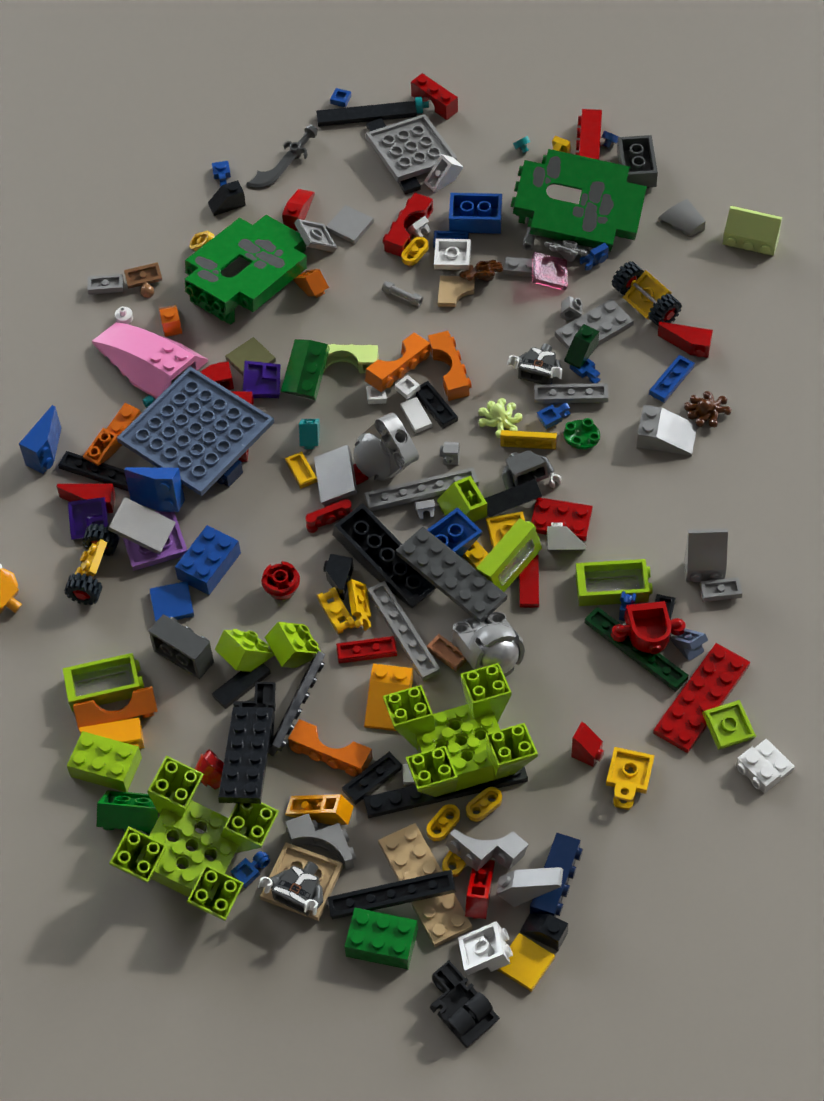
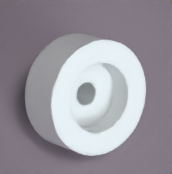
M123 306L115 311L116 322L131 323L133 320L132 310Z

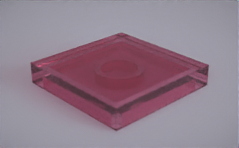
M534 252L532 255L533 283L566 290L568 287L567 260Z

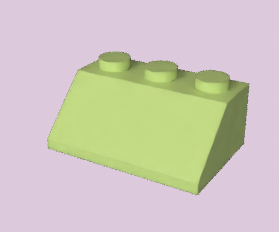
M730 206L723 236V245L774 256L779 241L782 217Z

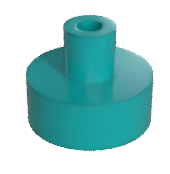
M415 97L417 114H423V108H429V101L422 102V97Z
M526 136L514 142L515 149L521 148L523 153L529 151L526 145L530 143L529 137Z

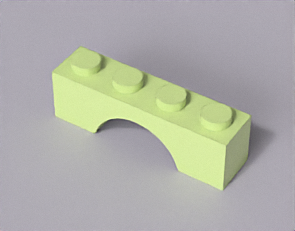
M328 345L330 350L324 371L333 363L348 362L353 364L359 373H366V368L379 359L378 345Z

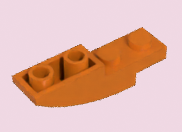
M124 403L107 429L102 428L83 455V458L98 466L108 460L122 446L117 441V437L141 414V411Z

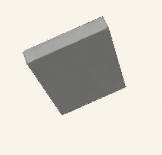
M348 445L314 457L320 499L323 505L358 493L351 450Z
M124 497L108 530L160 555L176 522Z

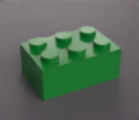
M354 908L344 946L346 957L408 970L418 933L417 920Z

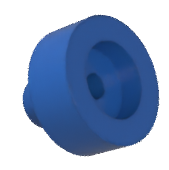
M607 131L603 132L601 137L605 139L603 146L610 148L611 143L617 144L618 136Z

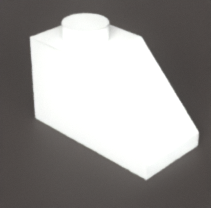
M441 154L424 180V183L433 192H437L454 182L464 167L453 157Z
M551 523V526H547V550H586V545L567 526H563V523Z

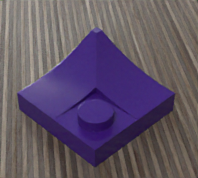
M245 361L242 391L252 392L253 398L279 399L281 364Z
M105 497L68 502L71 540L83 538L87 527L91 524L93 526L94 524H98V526L102 524L105 528L109 527Z

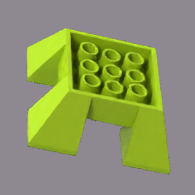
M499 663L461 673L466 705L438 713H432L422 685L383 696L394 729L419 752L418 754L406 757L418 792L434 797L515 774L538 757V752L525 723L501 730L499 728L498 721L512 695Z
M166 755L147 791L160 815L154 828L148 836L128 826L109 864L146 883L152 879L189 897L187 903L225 921L244 884L225 873L235 853L262 847L279 810L262 802L261 804L236 803L229 818L192 800L204 774ZM195 829H202L204 833H198ZM167 837L175 838L176 842L169 841ZM191 846L195 851H189L186 847ZM210 855L214 860H207L205 856ZM177 864H183L186 869L178 868Z

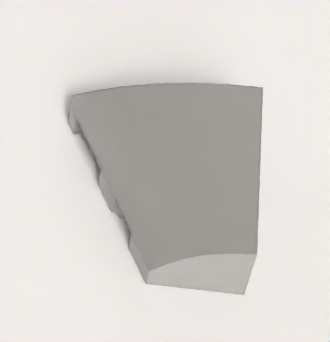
M688 199L672 206L658 217L659 222L663 223L665 221L671 224L673 229L680 230L689 237L705 231L706 221Z

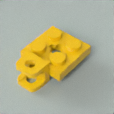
M614 747L606 786L615 787L613 805L615 807L630 810L633 807L636 792L647 793L655 755ZM629 767H632L634 773L630 774L627 773L625 770H628ZM620 799L627 801V803H621Z

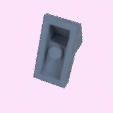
M685 629L682 635H675L670 638L672 643L689 661L704 652L702 644L708 641L705 633Z

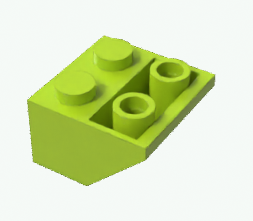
M471 475L453 482L437 499V503L445 516L458 507L472 522L487 517V502Z
M277 622L264 637L281 667L297 668L311 661L318 651L321 652L318 643L313 639L309 628L305 624Z
M238 629L223 630L215 647V651L236 671L251 672L274 656L269 645L260 640L257 633L250 630L247 632Z

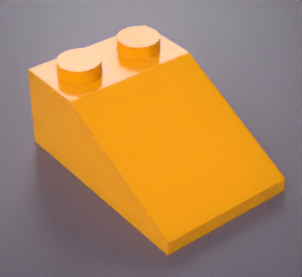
M373 663L364 727L396 731L383 696L412 688L413 668Z

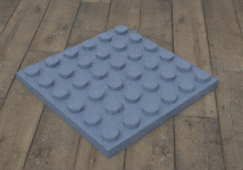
M189 367L117 437V441L157 468H179L182 484L203 496L274 424V418L199 371Z

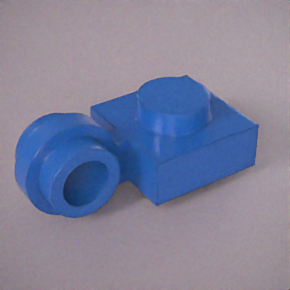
M259 851L254 855L252 863L245 858L230 873L235 879L243 882V887L246 888L261 875L256 868L260 867L263 869L270 863L269 855L266 852Z

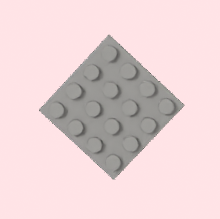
M425 114L366 133V139L397 182L430 172L441 154L457 160L455 154Z

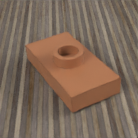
M440 634L426 646L433 656L455 672L467 661L458 647H455Z

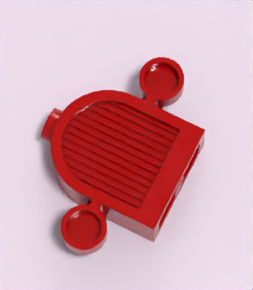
M665 601L626 605L624 615L626 625L617 624L613 626L611 637L617 642H622L629 636L631 643L636 649L645 653L658 654L668 645L670 633L676 636L682 635L686 624L680 618L670 620Z

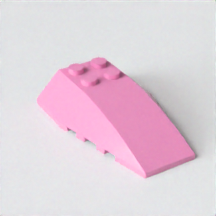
M114 323L92 340V344L105 357L107 356L114 366L116 365L120 369V373L123 376L129 378V382L133 386L155 399L186 368L192 367L195 370H199L208 362L207 358L181 343L124 323Z

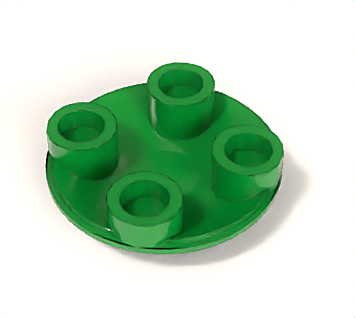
M585 418L584 420L567 422L563 435L565 441L570 446L577 449H589L599 442L600 431L593 424L592 419Z

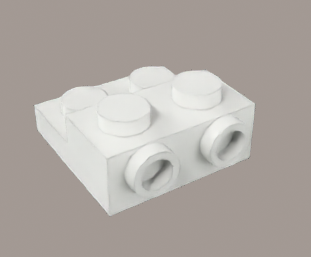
M436 239L434 269L469 270L471 239Z
M767 739L755 748L753 746L737 758L736 762L738 771L742 775H746L751 780L752 785L756 789H760L764 794L795 769V766Z
M497 921L458 937L463 967L467 975L486 967L492 972L510 964L509 957H512L513 953L510 946L506 944V941L509 940L507 930L501 928Z

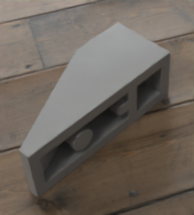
M555 867L511 871L499 877L497 895L515 907L560 888L563 869Z

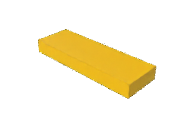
M501 430V447L556 449L557 433Z

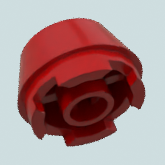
M281 561V564L273 566L270 564L266 567L261 582L264 590L271 597L277 600H286L292 597L300 583V575L292 564Z
M209 749L204 755L201 753L194 769L204 774L201 779V783L207 787L209 785L214 790L220 788L224 762Z

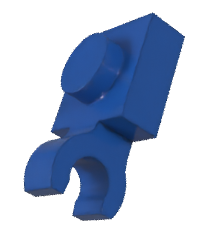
M229 162L212 163L214 179L220 180V187L227 184L226 178L231 177Z
M603 243L590 250L589 255L580 258V264L588 263L585 265V270L588 271L592 266L603 263L608 259L609 247L606 243Z
M587 359L581 369L570 365V369L581 378L587 376L593 384L600 382L598 378L600 372L595 369V363L590 359Z
M563 403L557 408L552 404L538 411L537 417L545 429H548L562 422V418L571 415L569 412L570 407L567 403Z
M622 591L619 620L625 621L626 605H633L635 603V593L629 595Z

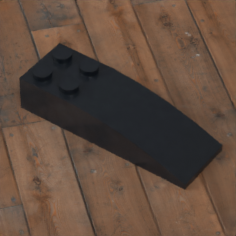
M363 503L334 525L332 535L380 583L385 581L391 592L411 608L415 607L436 589L433 584L396 555V549L402 543Z

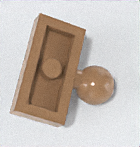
M158 262L124 270L128 289L142 286L140 293L144 298H150L154 295V288L149 285L150 283L162 281Z

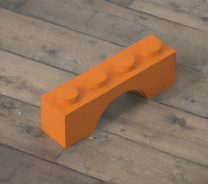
M448 330L428 335L430 353L433 360L445 362L451 367V370L443 376V388L448 401L469 396V388H472L469 377L466 378V368L460 362L461 355L459 350L455 349L456 342L454 337L450 336Z
M414 332L402 341V357L395 361H382L378 359L366 368L365 382L380 392L390 388L394 382L403 378L407 372L415 369L420 362L425 361L429 357L430 342Z
M152 686L133 690L128 704L116 711H108L101 708L94 699L73 704L78 730L80 727L133 719L141 715L143 718L154 716V712H158Z
M300 719L288 738L289 747L293 752L297 754L303 753L314 761L327 763L333 769L339 768L353 777L367 769L373 759L371 748L354 741L348 746L338 749L325 746L318 738L317 726Z

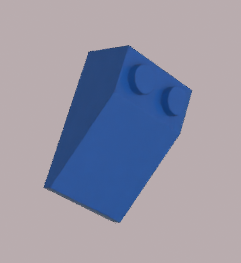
M54 405L47 410L19 443L25 465L41 474L50 469L55 461L62 429Z
M125 467L124 471L130 500L160 512H179L185 501L179 468Z
M458 507L427 529L460 557L483 534V531Z

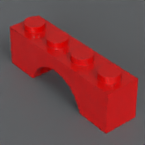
M414 192L412 197L407 200L405 208L399 212L398 219L392 223L390 231L383 237L385 252L401 257L402 251L411 242L410 234L406 229L422 217L426 216L427 219L433 212L432 198Z

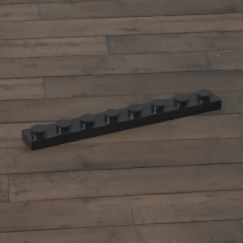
M523 767L515 774L437 797L418 792L416 785L363 798L369 819L480 793L488 787L498 789L527 782L528 776L525 767Z

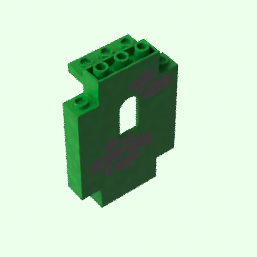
M548 149L547 155H543L542 164L524 160L523 166L519 167L518 176H521L520 182L516 181L514 191L517 192V195L512 197L510 207H514L513 214L519 216L518 223L525 224L526 217H529L527 226L530 227L529 234L560 241L570 240L578 245L592 248L606 243L611 252L615 236L635 240L647 186L627 182L630 166ZM556 184L582 190L579 204L550 198L547 195L546 189L550 185Z
M265 215L253 225L239 217L185 260V273L189 275L185 278V292L190 295V302L194 305L201 307L208 313L231 325L235 322V308L238 305L251 312L256 311L307 269V255L303 253L306 251V244L300 233L268 215ZM239 256L251 263L234 277H225L221 274V271Z

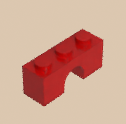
M422 73L411 81V96L414 98L422 97V102L430 99L434 104L435 113L445 120H448L458 112V97Z

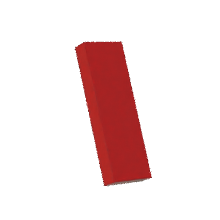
M536 555L519 574L520 608H539V555ZM523 558L519 561V567L522 564Z
M395 636L336 644L339 664L397 656Z

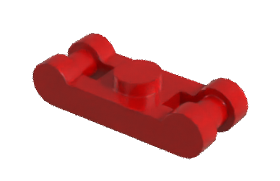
M345 499L307 514L305 517L307 531L315 533L319 527L332 524L336 520L347 516L352 512L351 501Z

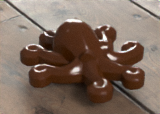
M496 260L479 261L474 268L473 265H469V270L462 271L459 275L461 278L466 277L468 281H472L477 277V279L489 282L493 280L495 272L503 271V266L501 262H496Z
M709 391L703 393V398L692 395L690 402L684 404V409L689 411L687 417L689 419H696L695 423L699 427H702L704 422L710 419L709 426L715 428L718 426L717 418L719 413L730 415L732 412L729 406L720 407L721 404L727 403L725 396H720L715 401L713 394Z

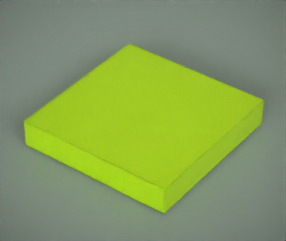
M740 700L706 710L702 713L718 750L756 737Z

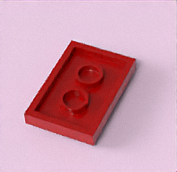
M538 498L536 499L531 523L535 525L537 533L547 535V526H551V523H563V526H567L580 540L586 541L593 506Z

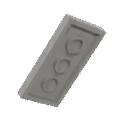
M610 299L556 330L555 337L569 350L575 334L585 324L599 331L598 345L633 326L634 321L613 299Z

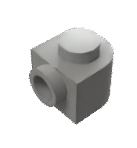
M571 296L561 302V317L564 320L572 321L582 316V301Z
M444 442V446H440V457H443V463L446 465H459L460 443Z

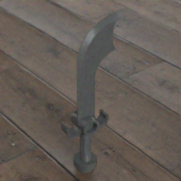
M313 125L306 126L304 129L305 134L298 143L285 142L283 144L284 150L287 147H290V150L272 170H257L256 176L247 182L246 185L254 188L268 186L281 176L294 159L300 158L301 153H304L303 155L306 159L308 157L307 150L302 147L309 138L317 136V128Z

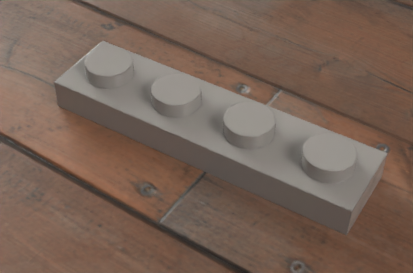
M607 383L534 385L535 404L608 402Z

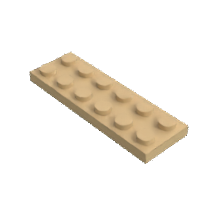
M416 823L378 840V844L398 881L442 872ZM454 893L410 902L434 948L472 930V924L468 917H465V912Z

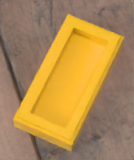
M302 451L285 458V462L300 489L318 482Z

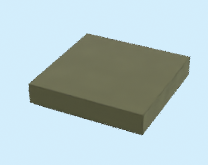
M254 337L225 355L226 360L241 375H243L245 361L272 364L276 362V358Z

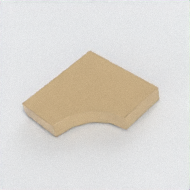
M440 276L438 307H456L457 302L462 297L474 294L475 278L472 281H468L466 277Z

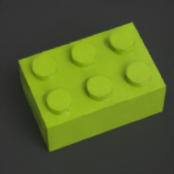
M82 731L68 761L67 768L72 778L128 792L142 756L138 746Z

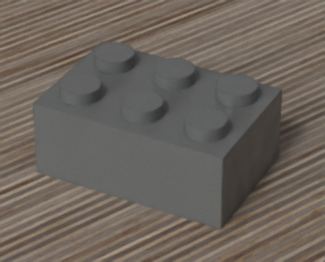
M652 135L618 137V162L620 165L630 166L627 182L647 187H657L658 171Z
M163 614L149 629L148 632L153 650L196 678L201 679L213 665L214 659L210 641L204 636L200 637L195 634L190 627L180 625L175 618H169Z

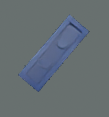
M679 355L649 390V395L665 403L691 372L695 363Z

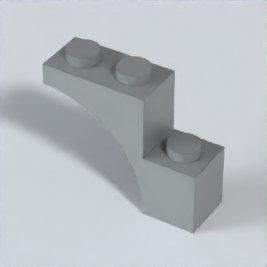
M309 813L285 821L292 845L324 848L336 855L346 870L354 868L353 860L356 859L353 847L349 848L347 845L349 837L346 829L342 830L339 823L319 830L316 820H311Z
M454 829L449 833L446 846L452 853L457 854L468 866L476 871L483 867L492 857L500 865L510 870L525 855L529 845L513 831L507 836L496 840H479L468 837Z

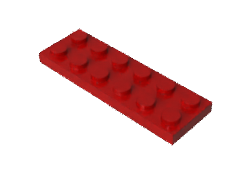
M715 643L656 725L653 734L689 753L707 727L702 713L721 706L750 666V661Z

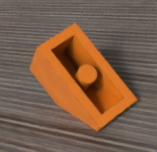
M320 269L306 270L293 279L308 297H320L325 294L324 290L329 288Z
M177 306L159 308L165 337L182 334Z

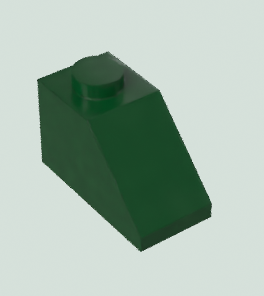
M583 324L575 334L564 362L581 369L599 344V331Z

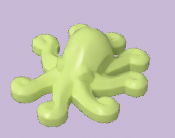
M504 398L498 399L496 404L494 401H489L487 403L488 410L484 407L478 410L480 416L486 417L479 420V426L497 427L496 437L500 438L501 430H504L503 428L509 429V431H518L517 426L513 424L522 420L521 413H516L512 417V411L516 409L515 403H508L507 411H505L506 399Z

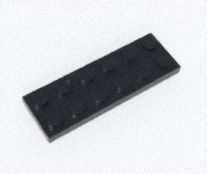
M233 707L218 795L219 803L261 804L274 716L273 708Z

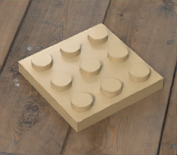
M285 842L269 878L284 870H289L292 866L304 869L308 861L313 862L318 866L315 876L319 878L320 885L323 888V903L317 909L316 915H313L311 910L309 916H306L274 900L272 889L266 894L264 887L260 899L319 921L328 902V897H330L344 867L343 863Z

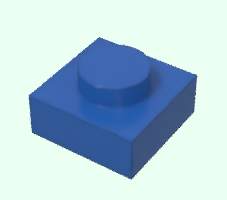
M335 88L330 98V104L346 108L351 98V91Z

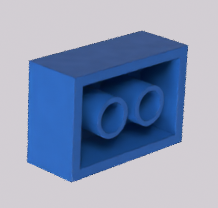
M450 193L449 231L501 234L502 194Z
M207 525L176 564L177 579L182 582L188 581V585L210 595L241 554L239 541Z

